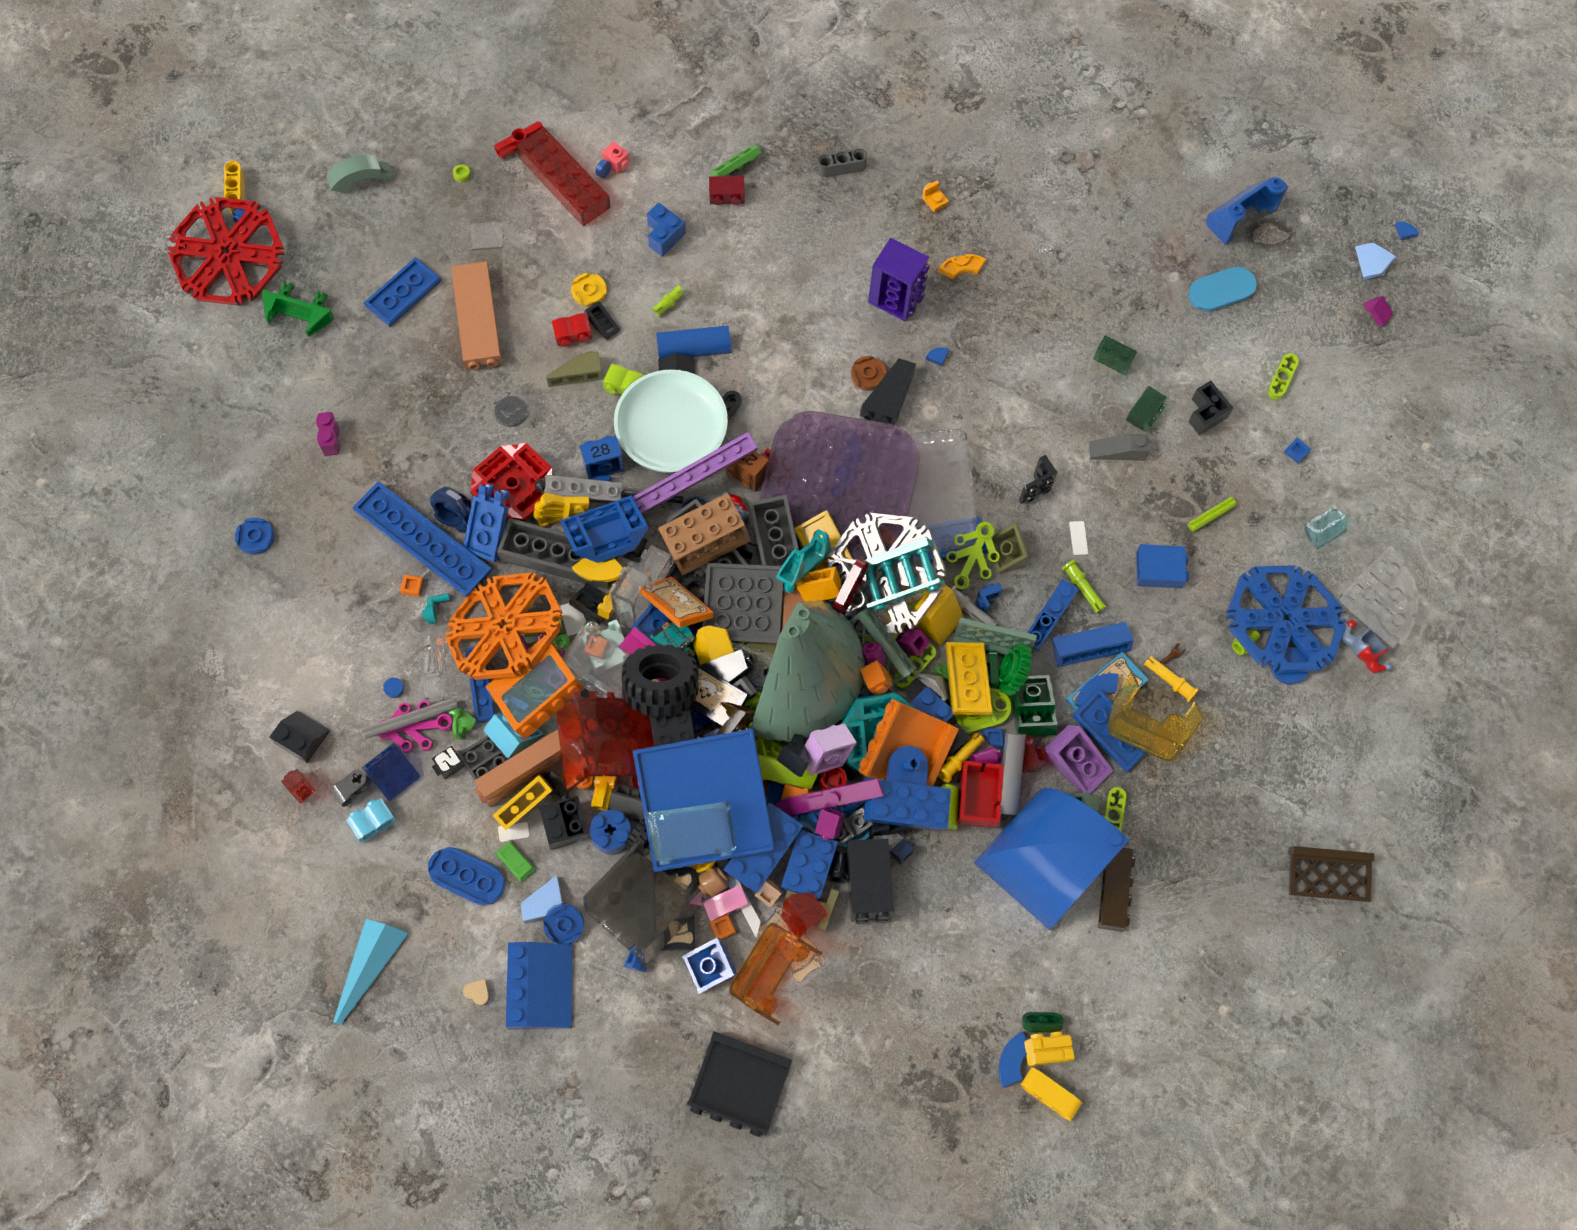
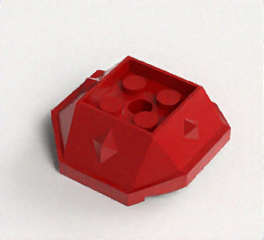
M527 443L503 445L472 470L470 492L473 496L479 495V485L486 486V484L494 486L493 493L490 496L494 498L495 491H509V498L504 504L509 507L506 520L511 518L525 522L534 514L535 503L541 500L542 493L535 489L536 480L544 478L546 475H553V469ZM512 483L517 484L515 487H509Z

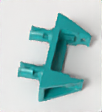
M818 529L809 544L802 550L795 548L786 559L776 576L778 580L785 583L783 589L786 592L793 593V590H796L797 583L809 572L815 571L817 565L827 558L832 550L827 533Z

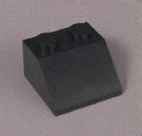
M296 711L281 720L269 738L280 748L308 763L330 730L301 712Z

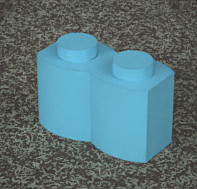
M382 798L371 800L365 809L352 812L349 815L350 818L346 820L361 843L369 840L378 832L383 831L396 822Z

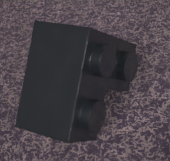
M1211 380L1196 389L1192 401L1199 409L1192 413L1188 422L1198 435H1201L1227 419L1232 412V405Z

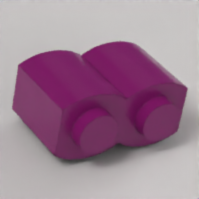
M332 412L318 413L316 418V424L319 429L317 442L324 456L338 455L340 452V442L338 440L340 429Z

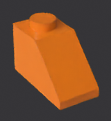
M877 660L860 669L868 689L874 695L883 694L888 688L892 687L891 674Z

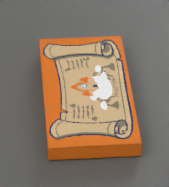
M673 577L639 586V593L679 628L713 618V611Z

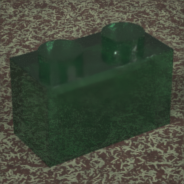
M1105 335L1096 350L1093 360L1126 375L1138 351Z
M1148 386L1129 412L1126 421L1145 432L1148 426L1152 427L1156 422L1157 418L1155 416L1157 413L1161 414L1167 406L1164 404L1167 397Z

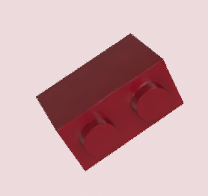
M744 176L709 177L710 204H745Z

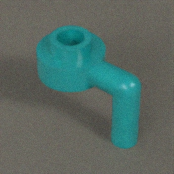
M449 593L427 598V606H425V610H422L424 622L427 621L429 625L437 623L435 603L450 601Z

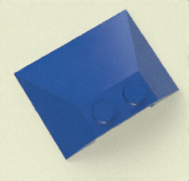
M632 495L560 520L575 555L597 563L635 550L648 530V526Z

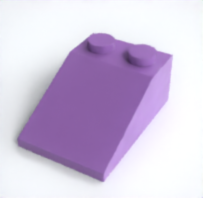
M1068 725L1042 750L1052 765L1081 793L1086 792L1090 794L1113 771L1080 726Z

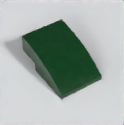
M1050 675L1028 676L1019 691H1016L1015 695L1012 694L1016 733L1026 734V736L1056 735L1058 724Z

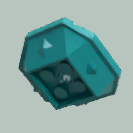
M895 692L856 698L842 724L847 726L857 742L846 762L858 771L861 760L867 754L869 742L877 732V725L883 719L885 707L890 703L891 699L915 708Z

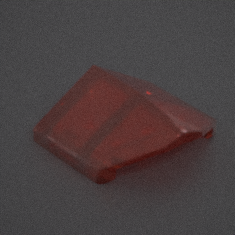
M807 892L790 895L783 902L781 918L795 937L800 939L825 918L828 913L814 894Z

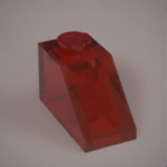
M298 769L289 771L281 781L299 803H302L316 791Z

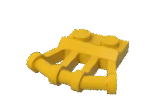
M544 493L541 496V500L535 503L533 516L538 520L539 526L547 528L549 524L558 523L562 519L588 511L589 497H570Z

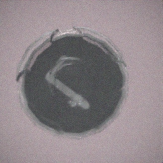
M506 392L495 399L492 409L493 416L502 426L517 427L527 420L529 404L521 394Z

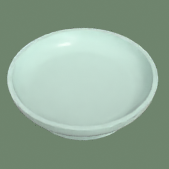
M661 370L639 378L624 391L614 413L615 434L625 453L634 462L648 470L669 474L676 473L717 450L725 437L728 422L726 407L718 391L700 376L681 370Z

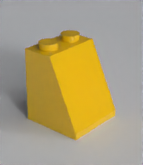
M946 585L945 587H940L944 591L916 627L940 646L954 631L960 617L964 618L954 591ZM929 591L914 607L913 612H917L929 597Z

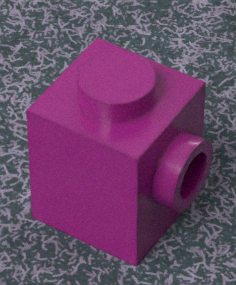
M905 627L904 633H900L895 639L905 654L917 657L930 644L921 630L909 629V627Z
M831 808L821 809L815 833L820 834V837L825 840L839 837L846 813Z

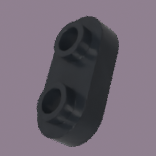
M728 391L722 397L728 420L742 403L741 395L737 391Z

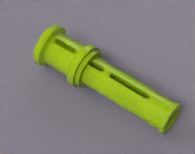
M1074 559L1064 565L1062 571L1068 574L1072 584L1077 585L1097 614L1102 611L1101 609H1105L1106 605H1104L1088 583L1085 572L1079 569L1076 564L1077 561Z

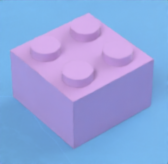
M845 724L832 725L823 730L817 729L810 734L805 744L809 765L806 769L810 775L844 765L857 743Z

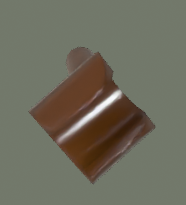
M1177 643L1171 649V653L1162 659L1160 663L1164 665L1174 657L1179 658L1185 652V649L1182 652L1177 651L1176 648L1180 645V643Z

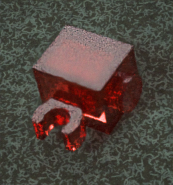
M1026 735L1022 773H1034L1050 764L1044 745H1033L1032 737Z

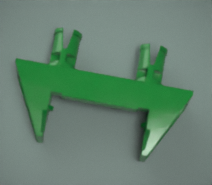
M283 281L278 294L262 290L265 320L268 325H271L272 319L279 312L283 315L307 321L308 326L305 329L307 337H310L334 320L331 310L323 307L328 298L325 292L321 295L320 291H317L313 302L310 304L289 297L294 289V285L291 282L287 285L286 281Z

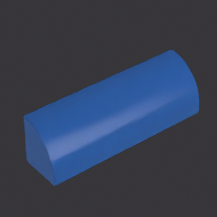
M728 325L656 333L659 359L674 353L691 357L731 353Z
M1126 622L1052 638L1053 653L1058 667L1132 650L1133 638Z

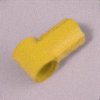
M597 770L591 808L600 811L608 810L611 793L617 783L618 773Z

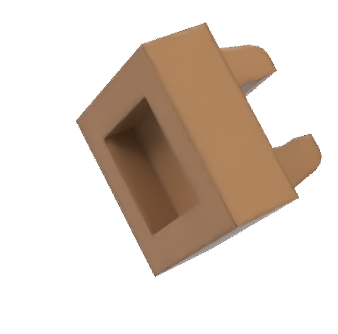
M767 879L754 896L771 908L783 893V890L770 879Z

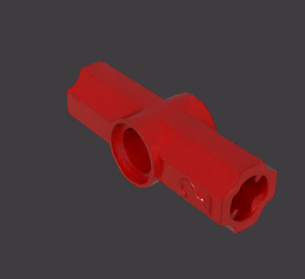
M537 121L524 129L517 128L513 130L511 136L493 146L499 158L503 159L516 151L523 152L527 150L529 144L545 136L546 131L542 123Z

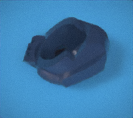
M450 487L436 490L430 497V504L435 511V518L447 526L456 527L460 533L466 532L471 510L470 499L465 494Z

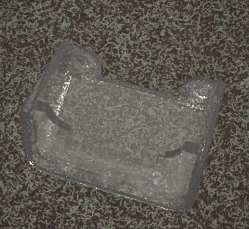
M587 621L563 654L562 659L574 676L584 684L586 689L611 705L623 708L627 705V702L622 694L621 670L624 661L627 660L630 653L601 636L602 632L598 624ZM557 665L556 668L558 669V671H560L562 674H564V673L562 672V670L559 668V666Z

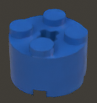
M606 810L593 818L590 826V835L594 846L607 855H616L623 852L628 846L626 842L632 831L628 819L622 812ZM609 830H613L612 836L609 835Z

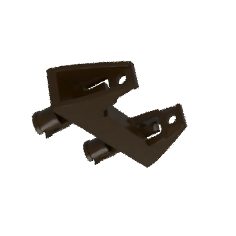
M731 702L720 703L726 709L729 719L723 724L716 735L749 729L755 710ZM696 736L695 738H704L705 736Z

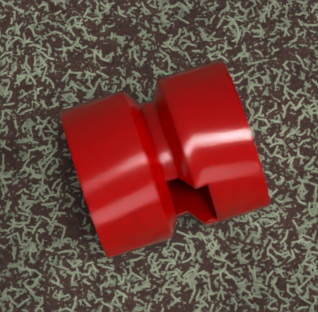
M838 767L822 772L820 789L825 790L846 785L847 775L845 771Z

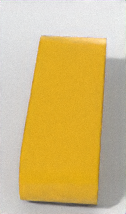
M229 161L224 167V198L245 200L244 172L237 161ZM228 208L231 213L235 210V208Z
M1031 1067L1020 1084L1025 1091L1068 1121L1073 1120L1083 1104L1073 1094L1033 1067Z

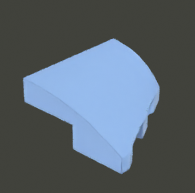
M557 876L553 877L521 903L522 917L525 924L544 920L550 908L562 903Z

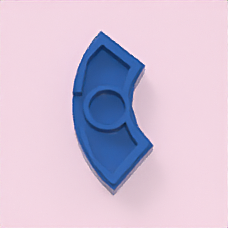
M1102 674L1088 681L1080 690L1075 706L1080 707L1098 688L1105 695L1115 694L1117 692L1119 674Z
M1023 1031L1006 1044L1001 1054L998 1073L1002 1088L1022 1079L1020 1072L1021 1062L1025 1055H1027L1024 1044L1026 1038Z

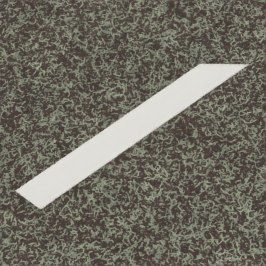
M719 860L717 862L718 867L723 870L728 860ZM724 871L729 878L727 882L730 889L741 885L736 878ZM745 894L748 906L741 908L755 937H757L760 920Z

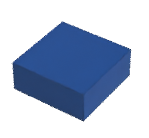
M1297 437L1285 449L1284 453L1298 464L1311 451V448Z

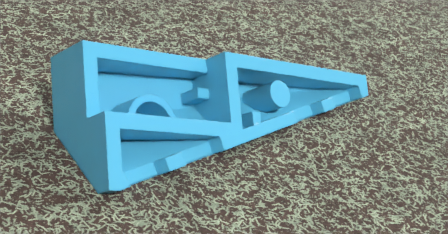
M369 919L365 920L333 1021L334 1023L340 1025L344 1023L350 1011L355 1008L356 1003L385 968V964L396 953L403 940L408 937L407 932L387 924Z

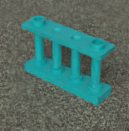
M923 538L864 560L869 563V568L865 575L874 602L867 604V608L880 611L885 609L887 604L927 590L929 592L939 590L940 586L945 584L944 580L940 578L935 579L927 554L929 552L928 549L933 547L931 539ZM916 553L920 555L928 580L927 583L917 586L909 560L910 556ZM897 560L902 561L910 589L899 592L891 567L893 565L892 562ZM880 566L884 568L892 594L881 599L873 573L874 569Z

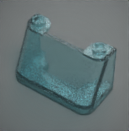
M731 800L646 813L655 861H659L660 865L670 864L672 859L720 853L721 856L733 855L734 850H737Z

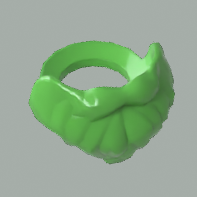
M457 708L449 711V714H452L453 736L461 740L472 729L476 719L467 711Z

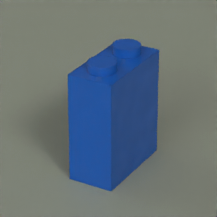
M1140 544L1136 551L1137 586L1183 588L1189 580V571H1186L1188 553H1185V546Z

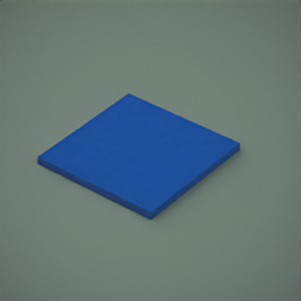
M753 728L633 750L654 872L775 850Z

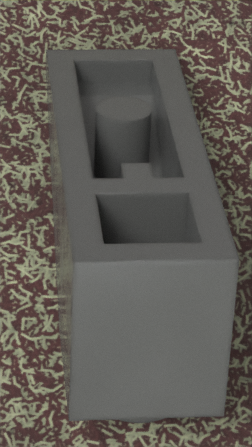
M1127 434L1089 442L1090 459L1145 461L1150 452L1149 434Z

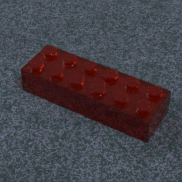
M545 127L516 145L518 158L583 227L611 208L609 195Z

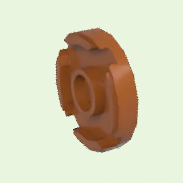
M864 356L857 359L851 369V379L855 386L866 391L874 390L887 374L885 364L873 356Z

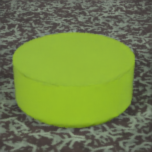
M457 165L453 169V177L458 182H465L471 176L470 169L466 165Z

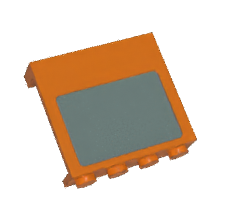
M546 635L528 649L527 652H535ZM553 642L535 666L530 663L531 669L522 666L521 675L515 670L516 677L495 678L486 686L514 731L524 739L533 734L541 725L586 688L574 676L557 652L558 647Z

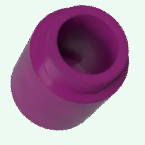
M875 642L867 643L862 649L866 666L877 660L885 668L886 661L881 645Z

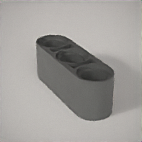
M857 148L823 154L818 158L817 173L821 177H831L863 171L866 168L867 152L864 149Z
M834 559L829 563L828 568L836 567L837 569L839 564L842 565V571L839 573L841 586H843L851 566L845 561ZM861 583L850 606L864 610L867 608V604L871 603V598ZM862 596L863 601L858 605L857 598Z

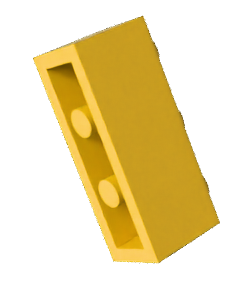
M539 774L493 814V817L507 830L547 796L553 788Z

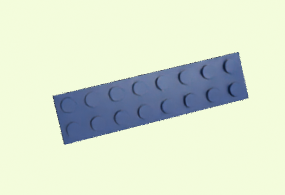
M377 482L352 508L354 512L465 598L492 572L491 567L380 482Z

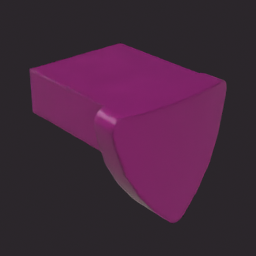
M1384 296L1373 298L1363 303L1365 309L1371 313L1378 326H1383L1393 316V312Z

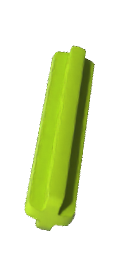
M1229 497L1190 521L1188 527L1192 532L1198 530L1234 508L1237 504L1233 497Z

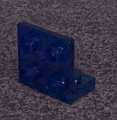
M394 743L361 767L388 801H391L420 778L419 773Z

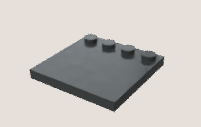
M707 563L704 604L713 611V618L703 621L702 627L709 625L727 629L731 642L777 644L781 634L784 583L778 580L776 576L782 566Z

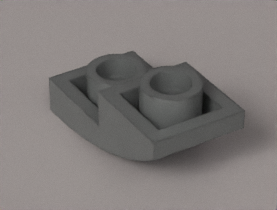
M864 807L848 818H844L840 836L834 839L838 842V846L854 839L874 825L872 822L863 821Z

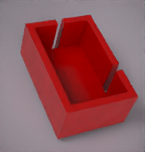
M964 761L960 779L958 825L997 829L1000 824L1001 815L1000 803L1002 800L1004 765L986 763L983 772H979L982 762Z

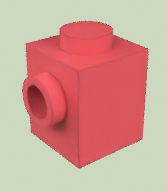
M614 141L602 151V160L610 162L611 169L617 174L629 166V153Z

